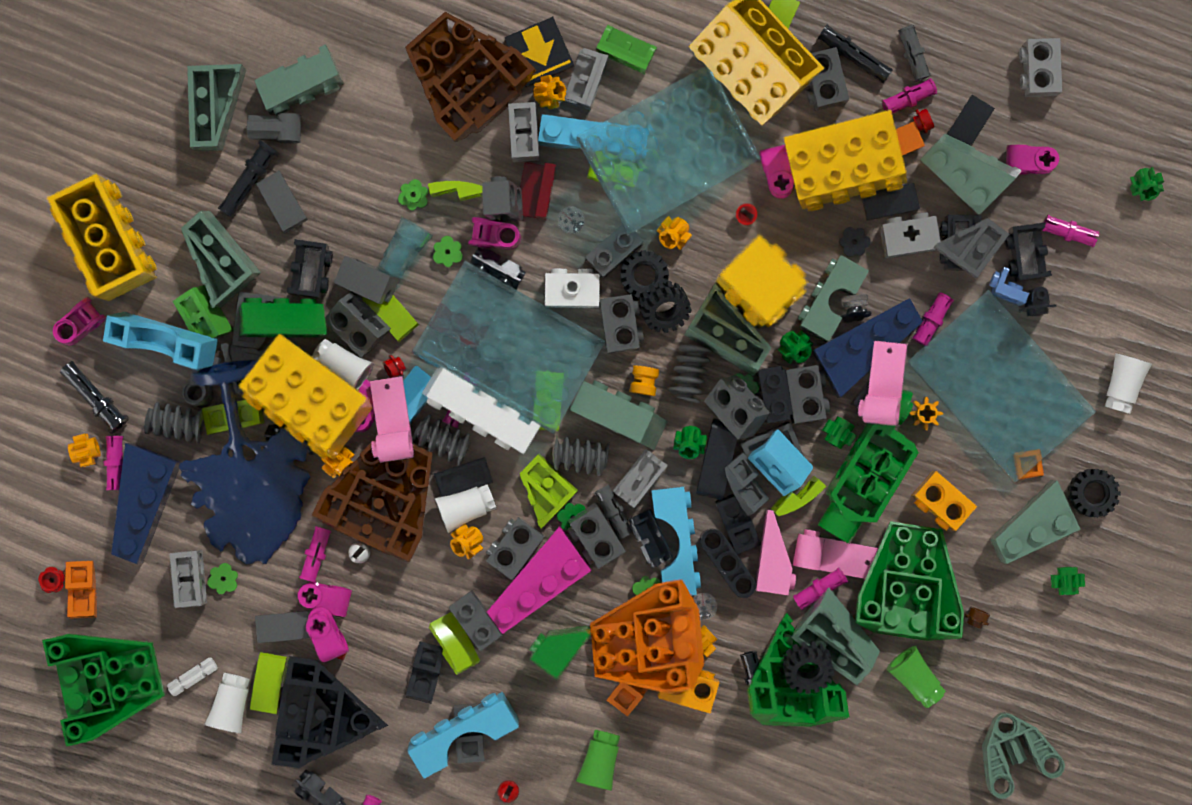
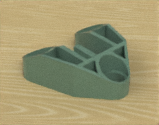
M1007 712L999 713L993 718L982 744L987 788L991 794L1000 799L1010 797L1015 788L1014 781L1009 772L1010 768L1000 746L1002 742L1012 765L1020 764L1027 760L1018 737L1022 735L1029 755L1032 756L1042 774L1048 778H1057L1062 775L1065 769L1061 756L1036 727ZM1005 717L1010 718L1013 723L1011 730L1006 733L1001 732L998 727L999 721ZM1049 758H1056L1059 764L1058 769L1052 773L1046 772L1044 768L1045 761ZM1000 778L1008 781L1009 786L1004 793H997L994 790V783Z

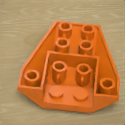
M679 579L655 584L590 623L595 677L665 693L694 689L704 665L699 608L683 580Z

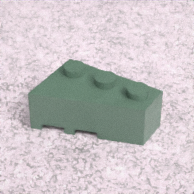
M326 44L319 47V54L310 58L303 55L297 58L298 63L286 68L281 66L254 80L265 108L270 114L286 113L290 110L289 106L296 103L304 105L314 101V96L324 92L325 95H328L340 89L339 86L344 84L333 55Z
M242 64L187 66L190 147L196 152L223 151L246 69Z
M944 134L920 159L978 215L1022 171L1015 166L1011 167L998 161L996 157L975 150L974 147L947 134Z
M200 211L181 228L191 256L195 260L201 274V281L205 284L211 299L209 301L212 308L223 307L261 274L259 269L211 211Z
M715 283L684 335L754 376L771 350V346L750 322L743 318L737 311V307H734L720 291L721 289Z
M594 380L592 384L583 381L570 411L655 450L668 421L653 413L654 407L644 402H640L639 406L630 402L632 397L620 391H617L616 395L607 392L608 386Z
M1050 480L1016 515H1013L991 536L990 540L1000 562L1008 564L1081 529L1058 481Z
M829 587L800 619L791 637L800 645L804 641H806L807 646H810L811 641L816 642V646L819 644L824 645V649L827 648L831 655L834 669L856 685L872 670L880 652L860 625L855 623L856 620Z

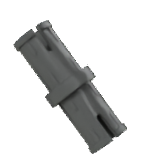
M915 25L898 30L906 52L904 57L905 60L908 59L914 81L917 82L929 78L931 73L924 57L925 49L920 45Z
M607 485L595 491L594 494L605 512L604 517L613 526L618 539H623L632 534L633 531L631 527L629 528L630 524L623 513L624 508L615 499L610 486Z

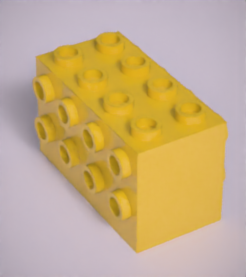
M733 0L720 11L688 46L694 52L696 58L711 70L713 76L724 84L731 92L733 98L739 101L749 111L750 116L762 126L786 108L824 69L762 0Z
M891 110L784 137L798 200L802 209L807 208L808 211H816L824 207L823 204L834 202V205L844 204L850 201V197L860 195L861 198H867L876 195L877 190L887 188V191H895L903 188L902 184L907 183L906 170Z
M94 174L47 197L51 206L50 212L57 223L59 222L63 230L61 232L63 239L68 247H71L75 255L73 257L74 261L87 280L85 284L92 296L111 301L156 279L154 271L157 270V266L151 255L147 256L142 248L146 245L140 232H135L131 225V222L134 221L129 209L127 207L124 208L119 199L122 198V194L117 184H112L109 179L107 180L98 174Z
M760 235L715 281L716 285L725 294L724 297L734 307L737 306L744 313L743 318L750 322L753 327L757 326L759 329L763 325L769 328L786 312L783 306L788 309L806 292L802 287L807 283L804 279L806 274L796 264L791 266L784 259L786 254L776 244L771 247Z
M280 334L239 385L240 389L244 392L242 397L247 400L246 402L258 411L262 408L265 409L264 413L279 427H282L283 424L287 425L285 429L290 432L289 434L301 443L306 439L309 442L307 445L312 448L311 450L323 459L329 456L334 460L373 409L367 397Z

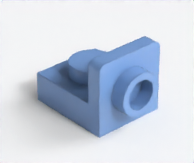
M1003 267L999 272L995 271L989 286L993 287L990 294L1019 306L1025 304L1029 293L1023 291V286L1013 282L1004 284L1009 268Z

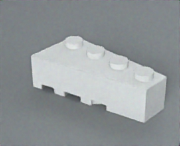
M439 365L422 394L428 397L426 403L438 410L444 406L451 411L450 417L462 424L466 419L474 424L472 430L484 437L488 433L497 438L494 443L506 450L513 447L524 454L540 427L539 424Z

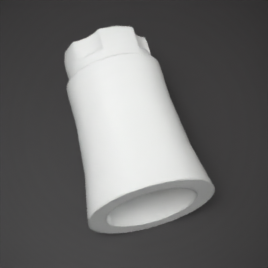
M327 339L319 343L312 355L314 360L357 391L365 379L369 377L374 363L354 355L336 343L332 344Z
M1115 353L1114 368L1106 395L1109 397L1106 400L1105 407L1131 414L1133 404H1136L1139 391L1152 364Z
M488 485L435 498L448 533L463 524L486 515L489 511L497 509Z
M229 673L223 674L222 683H219L213 706L204 725L225 731L242 733L243 713L249 691L247 689L250 681L249 678Z

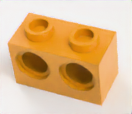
M932 471L912 494L916 499L914 504L924 513L930 511L937 517L934 520L935 523L945 531L949 528L957 531L977 507L937 471ZM931 486L938 490V498L933 502L926 498V490ZM951 504H955L959 509V514L955 519L948 518L946 514V509Z
M701 670L695 687L700 683L707 684L710 687V691L706 696H697L694 692V687L693 690L674 693L659 691L658 698L711 713L720 682L714 678V673Z

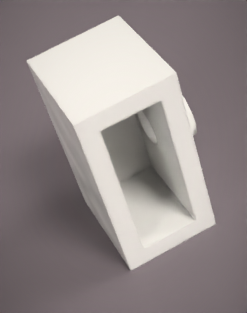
M551 269V273H545V307L599 308V274H594V269H578V274L567 273V269Z

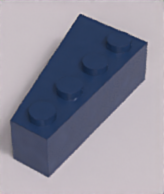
M909 298L813 350L812 353L820 368L824 371L825 377L836 397L840 398L871 370L874 341L900 343L923 321Z
M125 443L111 555L135 564L144 562L179 472V464L182 462L135 444Z

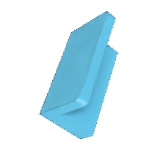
M415 366L403 380L410 424L427 404L428 397L422 394L431 379V376L418 366Z
M779 430L774 431L767 442L752 451L748 457L783 496L801 487L813 469L812 464Z

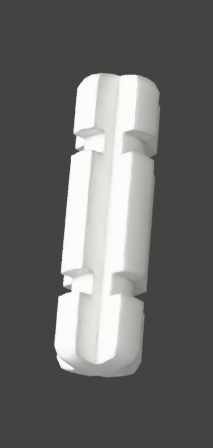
M211 657L200 663V666L196 665L179 676V679L170 682L167 685L169 692L173 696H177L184 691V688L188 689L205 678L206 674L209 675L216 671L218 667Z

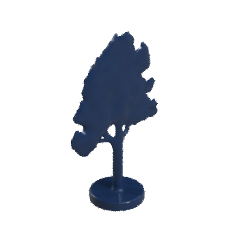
M237 360L214 364L192 373L196 385L220 384L229 429V440L221 450V455H210L192 461L185 460L179 464V469L182 472L180 476L186 480L187 484L192 481L202 490L195 492L191 505L196 509L205 505L215 513L213 517L204 521L203 525L210 544L222 552L224 546L231 543L235 549L236 558L246 565L256 561L267 564L268 559L272 557L282 542L288 540L289 535L294 531L297 522L301 520L302 516L301 507H303V502L299 495L303 494L304 487L311 478L308 471L295 466L293 462L295 459L302 462L306 460L309 452V446L306 441L301 443L289 434L290 432L286 429H281L269 441H255L249 439L242 429L233 382L245 379L256 365V360ZM242 445H246L254 450L256 453L255 459L250 461L245 459ZM229 449L233 452V456L230 458L228 455Z

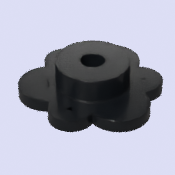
M847 227L843 231V237L839 240V244L844 247L843 252L846 256L851 257L855 254L861 256L864 254L865 248L869 247L871 240L868 236L864 235L865 231L862 228L855 230L852 227Z
M861 306L851 307L847 309L846 314L841 315V320L844 323L861 321L871 316L872 313Z

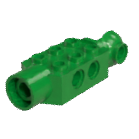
M902 390L898 425H901L906 420L912 410L913 403L910 402L913 396L912 391ZM866 423L825 491L831 503L817 525L848 544L852 542L863 522H877L919 453L913 442L894 430L895 425Z

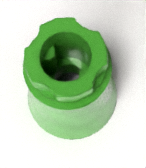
M916 646L904 650L887 667V671L897 678L925 708H929L941 700L946 692L922 658Z
M595 729L593 740L590 739L584 763L576 779L577 782L612 791L615 763L619 750L617 746L620 740L619 735Z

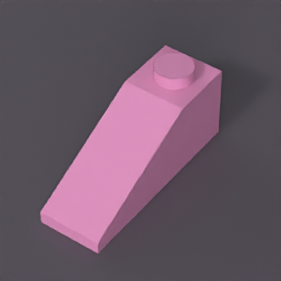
M766 510L755 590L789 595V590H794L796 574H792V566L774 512Z

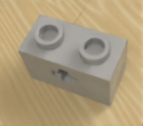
M919 213L912 215L913 220L902 221V217L886 219V224L879 227L884 258L936 251L934 246L940 242L936 216L929 217L928 213ZM908 228L911 233H916L912 241H910L909 237H904V233L908 231Z

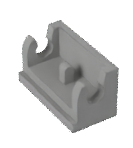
M586 48L580 50L566 90L565 102L591 111L608 63V55Z
M645 449L613 492L635 508L668 465Z

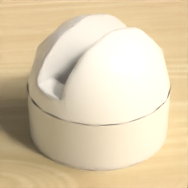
M361 542L352 544L348 550L350 560L357 564L366 562L371 553L369 546ZM362 546L365 550L355 559L353 555Z

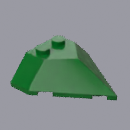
M785 613L747 689L751 716L762 725L805 727L849 718L846 692L840 683L836 685L832 680L831 683L827 682L828 687L825 689L820 686V692L815 693V690L811 689V694H806L805 689L802 690V693H798L796 688L791 689L789 683L787 684L783 669V657L787 656L786 652L788 649L794 651L793 645L797 644L798 647H802V645L791 638L795 628L791 624L793 620ZM807 663L799 667L798 670L801 672H811L819 665Z

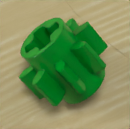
M1153 167L1139 169L1133 177H1130L1132 195L1136 196L1139 194L1141 201L1153 200L1159 196L1160 192H1164L1162 173L1155 174Z
M802 330L798 334L790 331L781 338L778 351L789 364L794 360L797 363H802L810 357L813 343L809 340L810 337Z
M837 416L834 422L829 419L822 429L823 432L827 433L824 440L838 449H842L844 444L851 446L857 436L852 433L855 426Z
M686 426L681 432L676 431L673 449L679 450V455L685 459H695L699 453H705L707 435H701V430L695 426Z
M1058 567L1057 575H1051V587L1058 588L1059 595L1079 594V587H1086L1085 574L1078 573V567Z

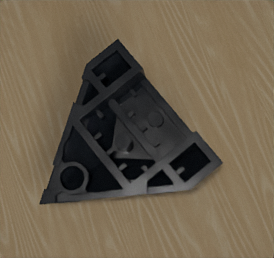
M289 656L277 718L271 765L299 769L313 760L341 749L376 730L387 727L388 724L317 660Z

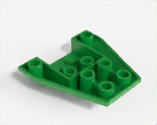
M890 521L857 596L855 623L873 633L924 641L961 639L963 637L964 609L943 530Z
M66 634L42 640L48 667L56 665L67 712V718L60 720L66 747L95 740L165 696L153 642Z

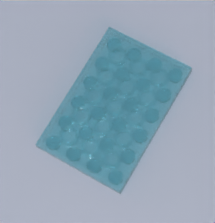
M707 66L576 137L578 144L628 234L761 159L723 87Z
M465 261L415 345L412 354L437 368L442 367L476 387L477 391L485 392L498 400V403L505 404L520 413L521 416L539 424L540 427L554 434L603 347L605 340Z
M989 290L907 361L1013 483H1016L1096 412Z

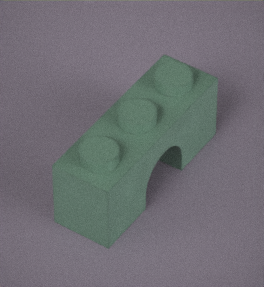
M842 255L837 260L831 259L824 271L828 274L824 283H817L811 294L815 299L810 307L804 306L798 317L801 320L799 325L801 329L826 343L830 341L842 317L830 309V295L835 291H844L851 296L856 295L869 272Z

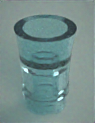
M401 216L397 229L383 253L384 257L380 261L379 266L401 279L405 271L410 268L420 251L434 235Z

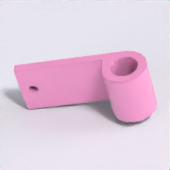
M874 341L869 391L865 400H860L859 416H863L864 422L897 426L900 415L907 344Z
M403 376L370 381L378 432L376 441H372L374 458L378 457L380 462L413 458V442Z
M804 529V534L798 533L792 565L833 572L840 568L844 575L865 579L878 548L820 537V532Z

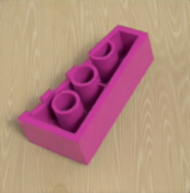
M561 526L558 527L487 611L502 634L591 571V568Z

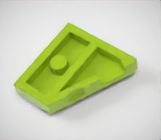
M540 453L520 473L523 485L528 492L530 504L533 506L538 519V526L541 529L578 491Z

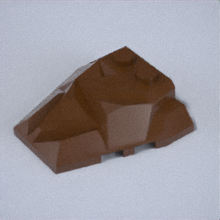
M447 12L439 16L405 47L417 77L420 79L425 96L434 112L437 123L455 143L467 138L471 133L482 131L508 107V104H512L522 94L521 89L531 80L536 72V69L517 49L505 46L498 42L496 38L475 30L470 24Z
M371 442L360 453V456L349 467L347 466L341 472L342 474L322 492L311 516L331 526L334 530L384 554L410 562L422 539L433 453L413 444V458L380 462L378 457L374 458Z

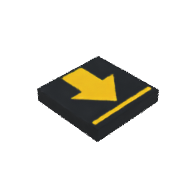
M554 17L504 37L507 47L511 46L517 49L536 69V72L525 85V88L534 85V83L541 82V76H554L574 67Z

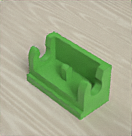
M607 25L597 45L596 52L608 55L609 59L645 75L657 46L648 44Z
M205 285L191 288L173 300L189 331L215 339L228 335L233 331L221 308H212L209 301L211 299Z

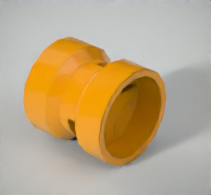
M633 365L632 374L634 375V381L630 384L629 392L655 396L656 387L654 384L659 376V369Z

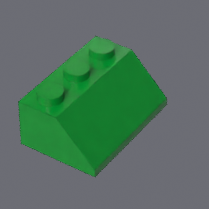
M246 298V303L239 305V337L277 338L280 334L284 338H321L326 335L324 305L316 304V299H300V304L289 303V299L275 298L273 303H262V298Z
M588 626L550 630L546 635L540 633L530 647L532 652L530 659L557 679L590 636L591 629Z

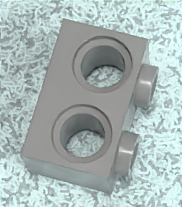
M1060 38L1028 39L1023 44V47L1019 49V61L1024 63V74L1020 75L1021 90H1024L1025 97L1058 96L1062 92ZM1034 49H1041L1045 53V60H1037L1033 54ZM1036 75L1045 78V87H1039L1035 84L1034 77Z
M536 103L508 104L512 161H540Z
M203 550L170 553L174 608L207 604Z

